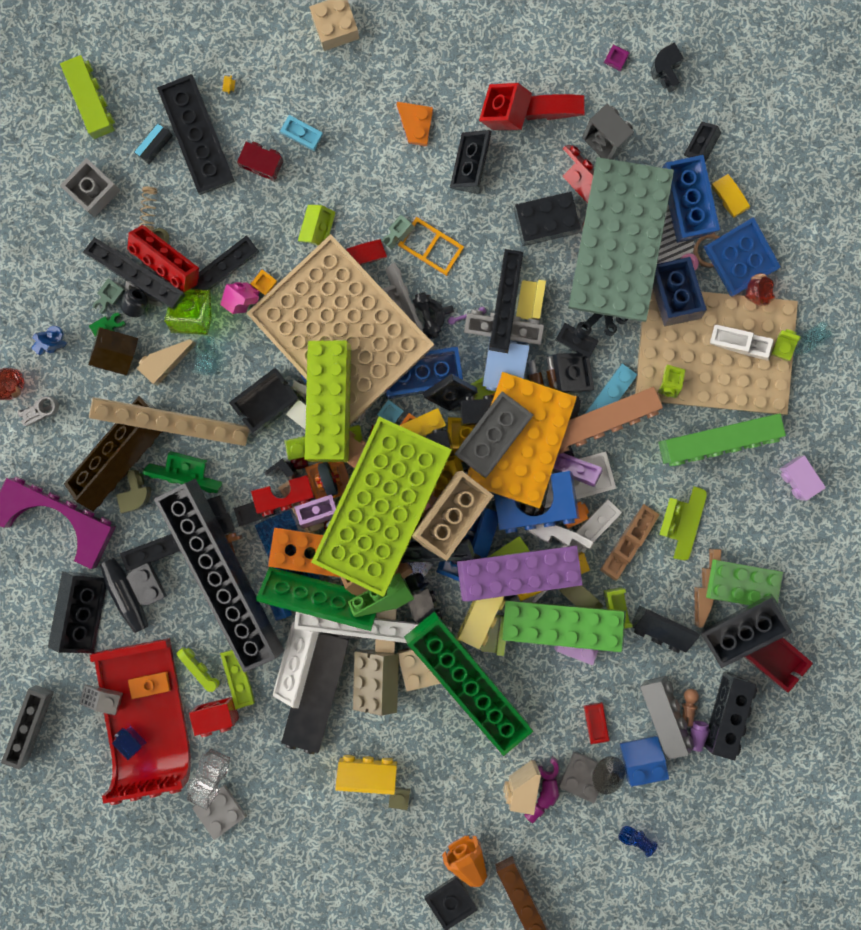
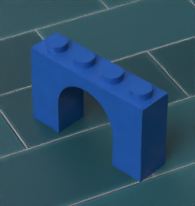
M565 471L551 474L553 503L547 512L539 516L526 514L519 506L518 501L494 494L499 530L513 533L517 532V528L524 527L525 530L536 529V525L544 524V527L556 526L555 522L563 521V525L575 523V519L580 518L573 473Z

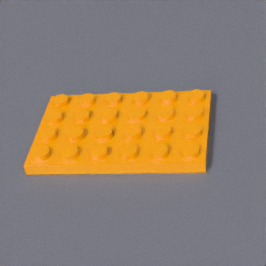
M502 372L492 404L503 391L531 412L533 417L487 478H484L471 467L467 475L491 493L540 509L577 397Z

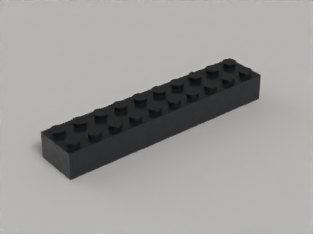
M196 478L155 498L154 501L243 672L276 659L284 649L260 602L257 601V596Z

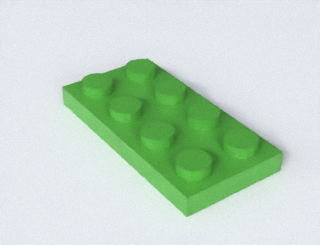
M713 559L706 598L751 605L772 594L778 603L783 572Z

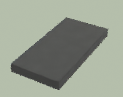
M502 391L454 455L484 478H487L533 417V414Z

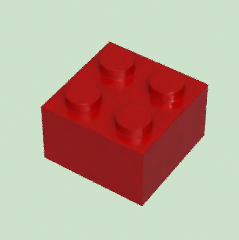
M520 83L489 84L479 121L492 130H522L532 93Z
M232 697L197 705L189 712L194 736L201 735V737H207L212 735L213 731H229L239 720L238 711L235 709Z

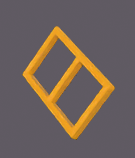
M416 217L412 222L414 227L418 222L434 232L436 236L423 256L404 245L408 236L403 242L400 241L398 246L447 276L464 246ZM439 237L459 248L445 270L426 259Z

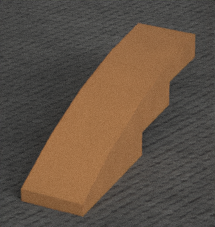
M643 504L612 549L600 571L613 580H618L626 565L630 563L638 548L642 546L660 514Z
M709 549V568H702V587H694L695 625L698 627L704 626L713 605L714 599L706 598L712 561L713 559L721 561V549Z

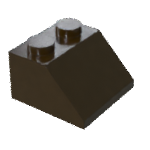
M101 327L97 328L88 365L127 376L135 354L138 338Z

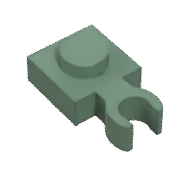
M400 215L388 228L391 232L382 239V242L390 249H393L397 241L400 239L403 242L415 227L405 217Z
M108 278L97 292L101 298L93 303V308L96 309L98 305L102 304L103 307L100 313L104 314L107 311L108 304L111 303L115 306L125 290Z

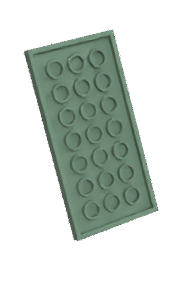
M596 158L568 309L642 322L647 321L674 170Z

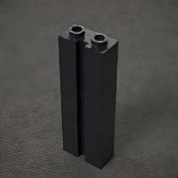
M319 632L299 708L291 707L281 741V744H285L286 748L304 749V752L307 754L319 753L350 638H339L337 634Z

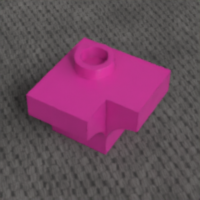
M248 282L226 284L220 305L232 314L246 313L250 304H257L260 291Z

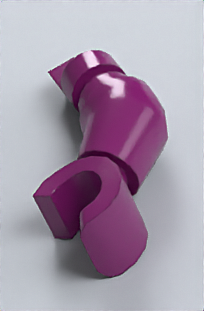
M553 756L550 760V763L554 766L552 771L547 772L542 766H538L541 777L544 778L542 780V790L537 799L538 802L535 806L534 815L524 814L526 819L532 824L545 813V808L548 809L550 806L555 805L560 795L557 779H555L559 771V763Z

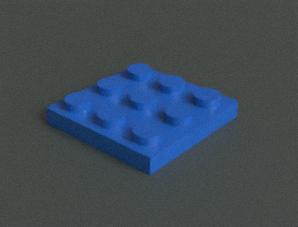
M754 217L704 246L708 257L731 297L761 280L751 279L754 275L765 274L768 276L781 268Z

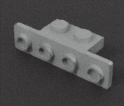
M392 263L385 269L391 286L382 289L423 332L422 324L416 315L415 306L409 298L408 288L402 280L401 271L396 263Z

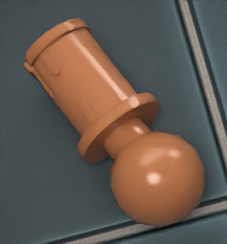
M687 689L684 692L686 703L682 704L684 708L682 718L686 720V723L688 720V726H693L695 710L698 709L694 703L698 701L699 694L694 689Z

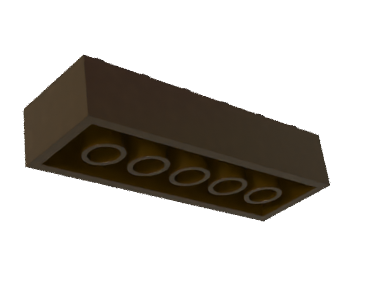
M140 396L132 403L133 405L156 409ZM115 423L65 481V487L77 503L94 512L163 431Z

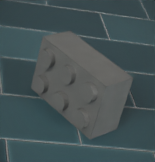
M607 103L590 118L582 138L600 158L614 160L625 149L634 131L631 124L619 116L618 110Z

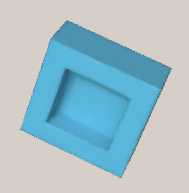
M388 399L377 415L396 423L404 411Z

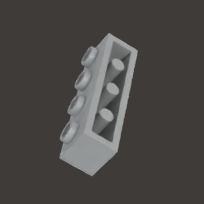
M471 309V313L467 312L464 333L491 337L494 313L490 312V316L482 315L483 311ZM514 316L510 340L541 345L544 325L539 324L540 320L528 318V322L520 321L521 317Z

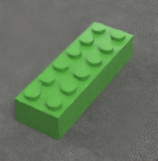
M781 413L659 441L658 444L663 464L669 463V466L685 464L686 459H688V462L703 460L704 455L709 458L723 455V451L725 453L741 451L742 446L744 449L759 447L761 442L763 445L780 442V437H785L786 434Z
M507 600L505 601L502 640L622 652L624 647L626 611Z

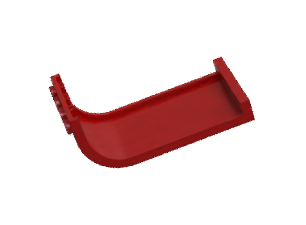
M170 638L90 654V662L95 663L99 687L123 692L117 714L104 713L112 757V780L110 788L102 795L103 804L117 805L126 799L137 801L142 799V796L149 795L150 798L162 795L163 792L169 791V794L181 792V789L189 780L191 756ZM168 672L171 691L131 699L129 679Z

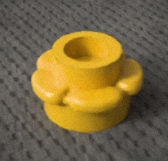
M232 75L230 77L224 76L222 91L228 92V94H230V91L234 92L236 80L232 79Z

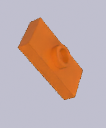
M167 671L128 680L131 699L171 691Z

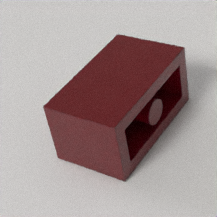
M246 141L237 164L244 170L275 182L283 164V159L280 153L274 149L268 151L263 149V146L257 142L252 141V143Z

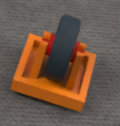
M319 462L305 467L316 500L331 494L334 498L343 495L350 480L344 462Z

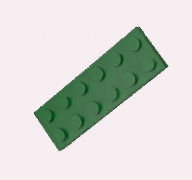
M269 567L257 595V601L367 631L372 630L377 613L354 617L348 601L357 596L350 593L344 586Z

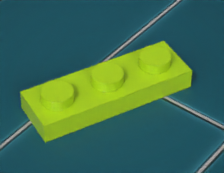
M232 650L221 652L220 655L235 709L255 704L247 671L243 672Z

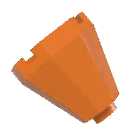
M464 836L448 846L449 852L446 853L445 851L442 854L443 861L449 871L470 887H480L487 878L481 845L476 836H472L473 839H470L469 836Z

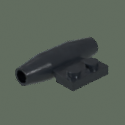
M115 558L101 563L100 567L106 587L125 622L134 633L148 627L142 605H150L167 596L151 563L148 562L131 570L128 576Z

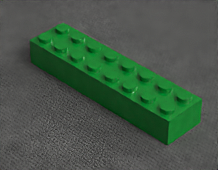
M435 611L404 636L408 646L503 756L534 732L525 718Z

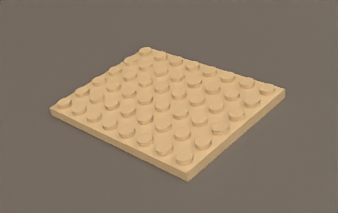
M331 234L246 313L306 380L308 341L347 340L351 344L350 425L435 347L433 342Z
M652 288L647 321L641 323L635 394L654 387L661 403L788 415L793 355L790 361H786L770 354L769 361L712 345L710 340L714 326L720 325L774 339V347L778 334L782 330L789 329L795 331L798 301L774 299L768 306H762L761 303L767 302L772 298L742 295L731 297L729 294L701 292L707 309L702 319L664 327ZM667 364L685 369L683 386L677 398L666 397L658 393Z

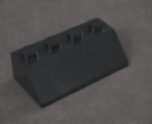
M62 571L48 648L58 653H94L106 592L104 577Z
M770 594L702 630L701 635L718 664L723 668L791 634L792 630L777 601Z

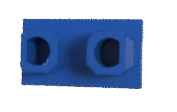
M50 326L46 332L35 333L32 338L36 342L31 348L39 356L45 352L54 353L56 349L64 348L67 342L62 341L63 330L59 326Z

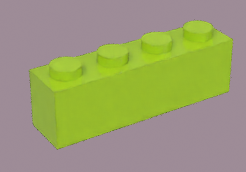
M82 55L60 63L88 134L93 139L115 131L112 125L115 124L114 118L110 112L107 113L105 107L108 104L103 95L100 96L98 90L101 87L97 78H93L91 74L94 70L90 61H86Z

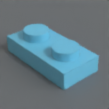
M288 115L280 130V133L312 151H315L323 136L321 131L291 115Z

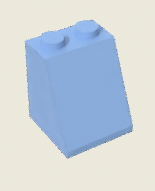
M510 340L508 353L490 351L488 346L483 386H486L488 390L496 391L502 372L524 379L529 343Z

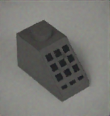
M85 684L79 704L94 711L116 715L119 711L123 692Z

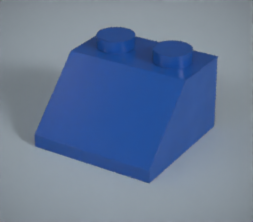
M658 736L620 743L626 778L631 787L669 780L666 760Z

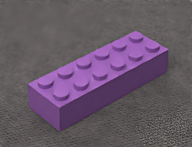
M577 546L457 561L462 601L467 602L583 585Z

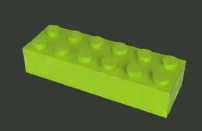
M347 340L308 341L305 460L309 462H349L351 344Z

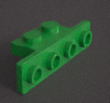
M170 451L167 455L166 467L149 463L143 470V474L151 478L167 480L169 483L182 485L196 478L201 490L207 493H218L223 483L205 477L207 460Z

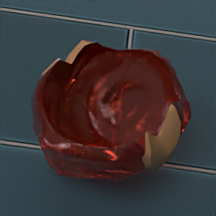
M763 273L754 275L748 283L745 298L757 306H768L775 299L773 280Z
M0 369V400H12L21 394L25 380L18 369Z

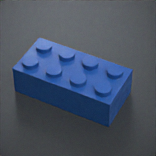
M458 346L429 351L386 391L387 398L393 399L423 394L424 391L451 374L463 380Z

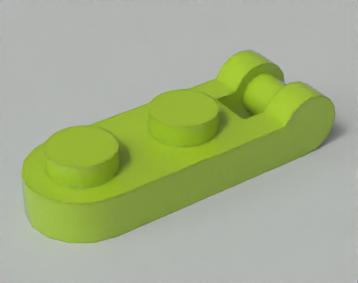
M182 647L177 651L178 658L206 691L213 692L219 687V680L212 678L207 673L208 668L205 664L199 663L195 659L196 655L191 648L188 647L186 649Z

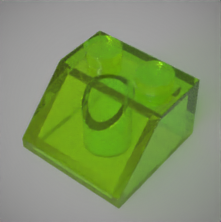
M189 289L184 292L186 296L174 311L169 307L167 308L164 321L171 333L208 335L212 320L210 290Z

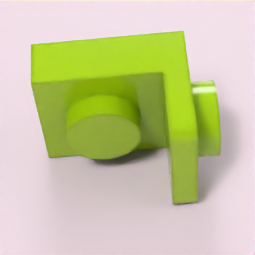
M782 330L778 334L771 355L790 361L797 342L801 337L793 330Z
M667 364L658 393L666 397L677 398L683 386L685 369Z

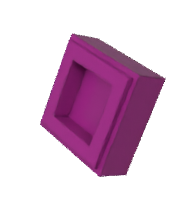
M613 44L604 63L621 71L630 52Z

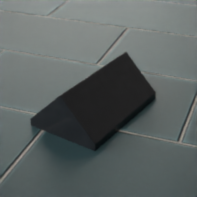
M491 130L463 132L461 134L450 184L451 189L479 194L491 139Z

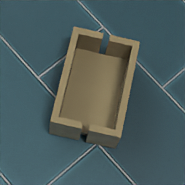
M375 650L355 651L353 710L380 716L397 713L399 654L375 652Z

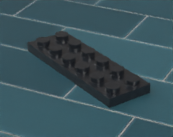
M193 74L157 87L198 194L202 195L235 182Z

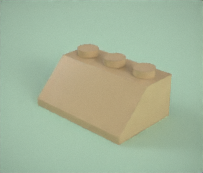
M534 760L529 761L509 776V780L504 783L503 793H505L506 804L509 805L510 811L534 815L541 777Z

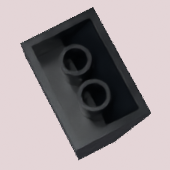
M640 605L632 620V628L635 629V634L642 637L645 634L652 637L651 641L662 645L664 642L670 645L668 649L677 653L680 650L686 653L700 636L696 631Z

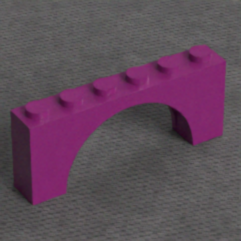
M20 477L6 478L0 490V527L10 528L23 512L33 507L46 506L61 512L71 522L75 530L77 552L74 562L89 569L97 568L116 526L111 524V520L104 517L99 519L94 516V512L87 509L82 511L77 508V504L71 501H66L65 503L59 500L60 496L51 492L46 494L42 492L43 488L32 484L29 486L25 484L26 480Z

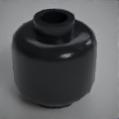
M139 289L127 290L123 295L120 308L129 317H141L148 305V298Z

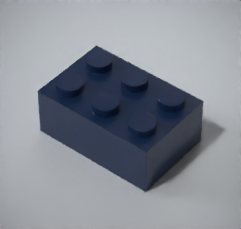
M691 257L657 264L653 291L664 327L702 319L707 309Z

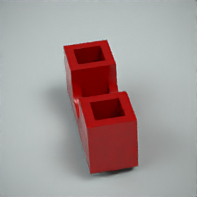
M308 475L289 480L291 489L289 495L285 498L275 497L270 486L251 491L257 514L262 513L264 517L274 514L273 510L281 508V511L291 509L292 504L299 503L302 505L311 502L310 499H313L314 496Z

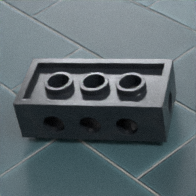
M723 672L709 722L710 732L704 745L711 754L734 761L741 752V738L745 736L746 720L752 712L751 702L757 694L756 684L744 677Z

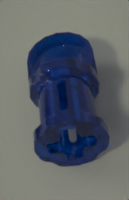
M623 826L618 835L622 843L638 847L644 852L646 857L652 856L658 847V844L647 838L643 831L638 832L630 826Z

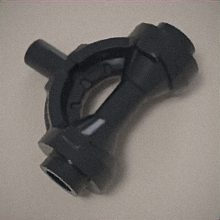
M426 292L416 294L412 302L415 308L422 312L425 321L424 328L422 329L423 333L429 339L439 337L438 333L442 332L441 327L444 324L445 315L454 312L453 306L442 307V304L432 299L430 295H426ZM429 308L435 313V321L431 318Z

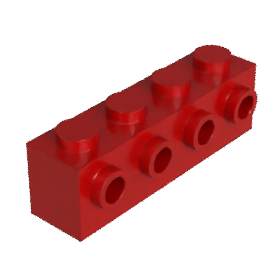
M144 225L129 232L127 250L143 261L145 265L152 268L183 293L197 285L198 266Z

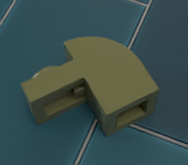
M132 470L127 474L131 491L116 495L121 513L139 510L150 500L151 487L143 488L144 477L142 473H139V470Z
M582 585L561 588L559 590L575 606L601 609L604 606Z

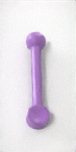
M485 307L479 308L480 311H483V314L486 313ZM467 314L456 318L450 317L448 323L453 325L456 321L465 319Z

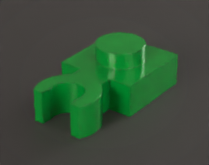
M117 312L111 316L110 320L104 316L90 324L89 328L94 336H96L97 328L99 327L115 331L114 328H122L126 323L124 321L116 322V319L121 316Z

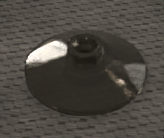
M608 756L596 765L592 781L598 792L607 795L619 789L625 778L623 762L617 757Z

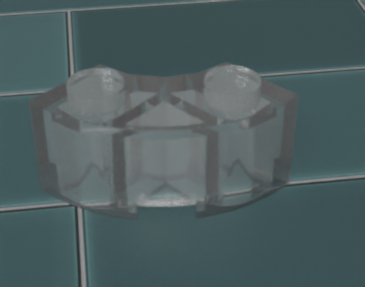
M210 749L200 757L197 772L186 788L187 801L206 810L209 808L219 792V782L222 778L226 777L230 757L213 749Z

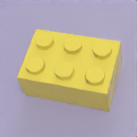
M504 596L473 601L457 634L458 640L479 650L481 645L485 646L489 638L488 630L489 628L493 629L496 624V613L504 607L506 601Z

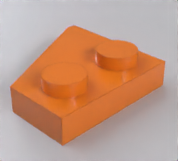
M397 102V109L408 144L427 146L433 107Z

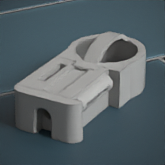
M45 396L34 402L35 405L30 408L18 410V415L23 417L21 422L24 426H31L49 416L55 415L59 410V403L55 398ZM47 399L51 400L52 404L43 408L44 401ZM53 408L51 412H49V413H46V412H45V411H47V410Z

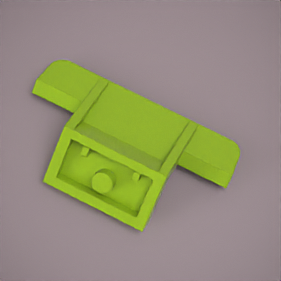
M693 486L689 503L681 502L674 498H670L659 535L678 540L673 559L686 561L691 554L707 497V492L696 486Z

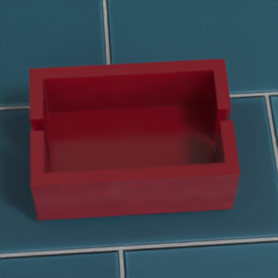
M784 638L744 657L787 693L799 681L791 673L794 672L803 676L813 665V662Z

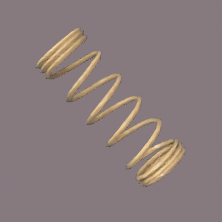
M142 187L144 192L142 196L145 193L157 194L158 192L154 187ZM144 197V198H146V199H145V200H142V201H141V204L144 205V206H146V207L141 208L140 211H141L142 213L146 214V215L140 216V219H141V217H143V216H155V215H151V214H147V213L143 212L142 209H145V208H153V209H156V207L147 206V205L143 204L142 202H143V201H157V200H155V199H149V198H147V197ZM141 219L142 221H144V223L141 224H155L153 222H148ZM144 225L149 230H154L153 226Z

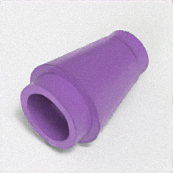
M703 721L693 722L691 737L694 747L692 750L698 752L703 750L710 732L709 724Z

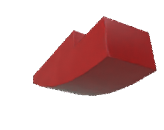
M575 94L531 96L525 118L529 121L543 118L554 120L585 115V96Z

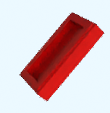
M603 703L583 705L590 744L610 741Z

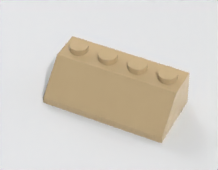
M463 471L456 472L420 521L412 538L429 551L447 561L494 495Z

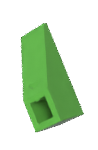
M398 573L394 575L385 597L367 590L348 601L353 616L359 617L397 609L412 601L414 597L401 574Z

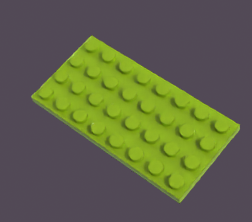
M379 416L311 563L385 597L452 449Z

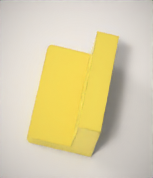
M523 280L521 282L516 316L526 320L528 318L540 319L546 281L538 280V282Z

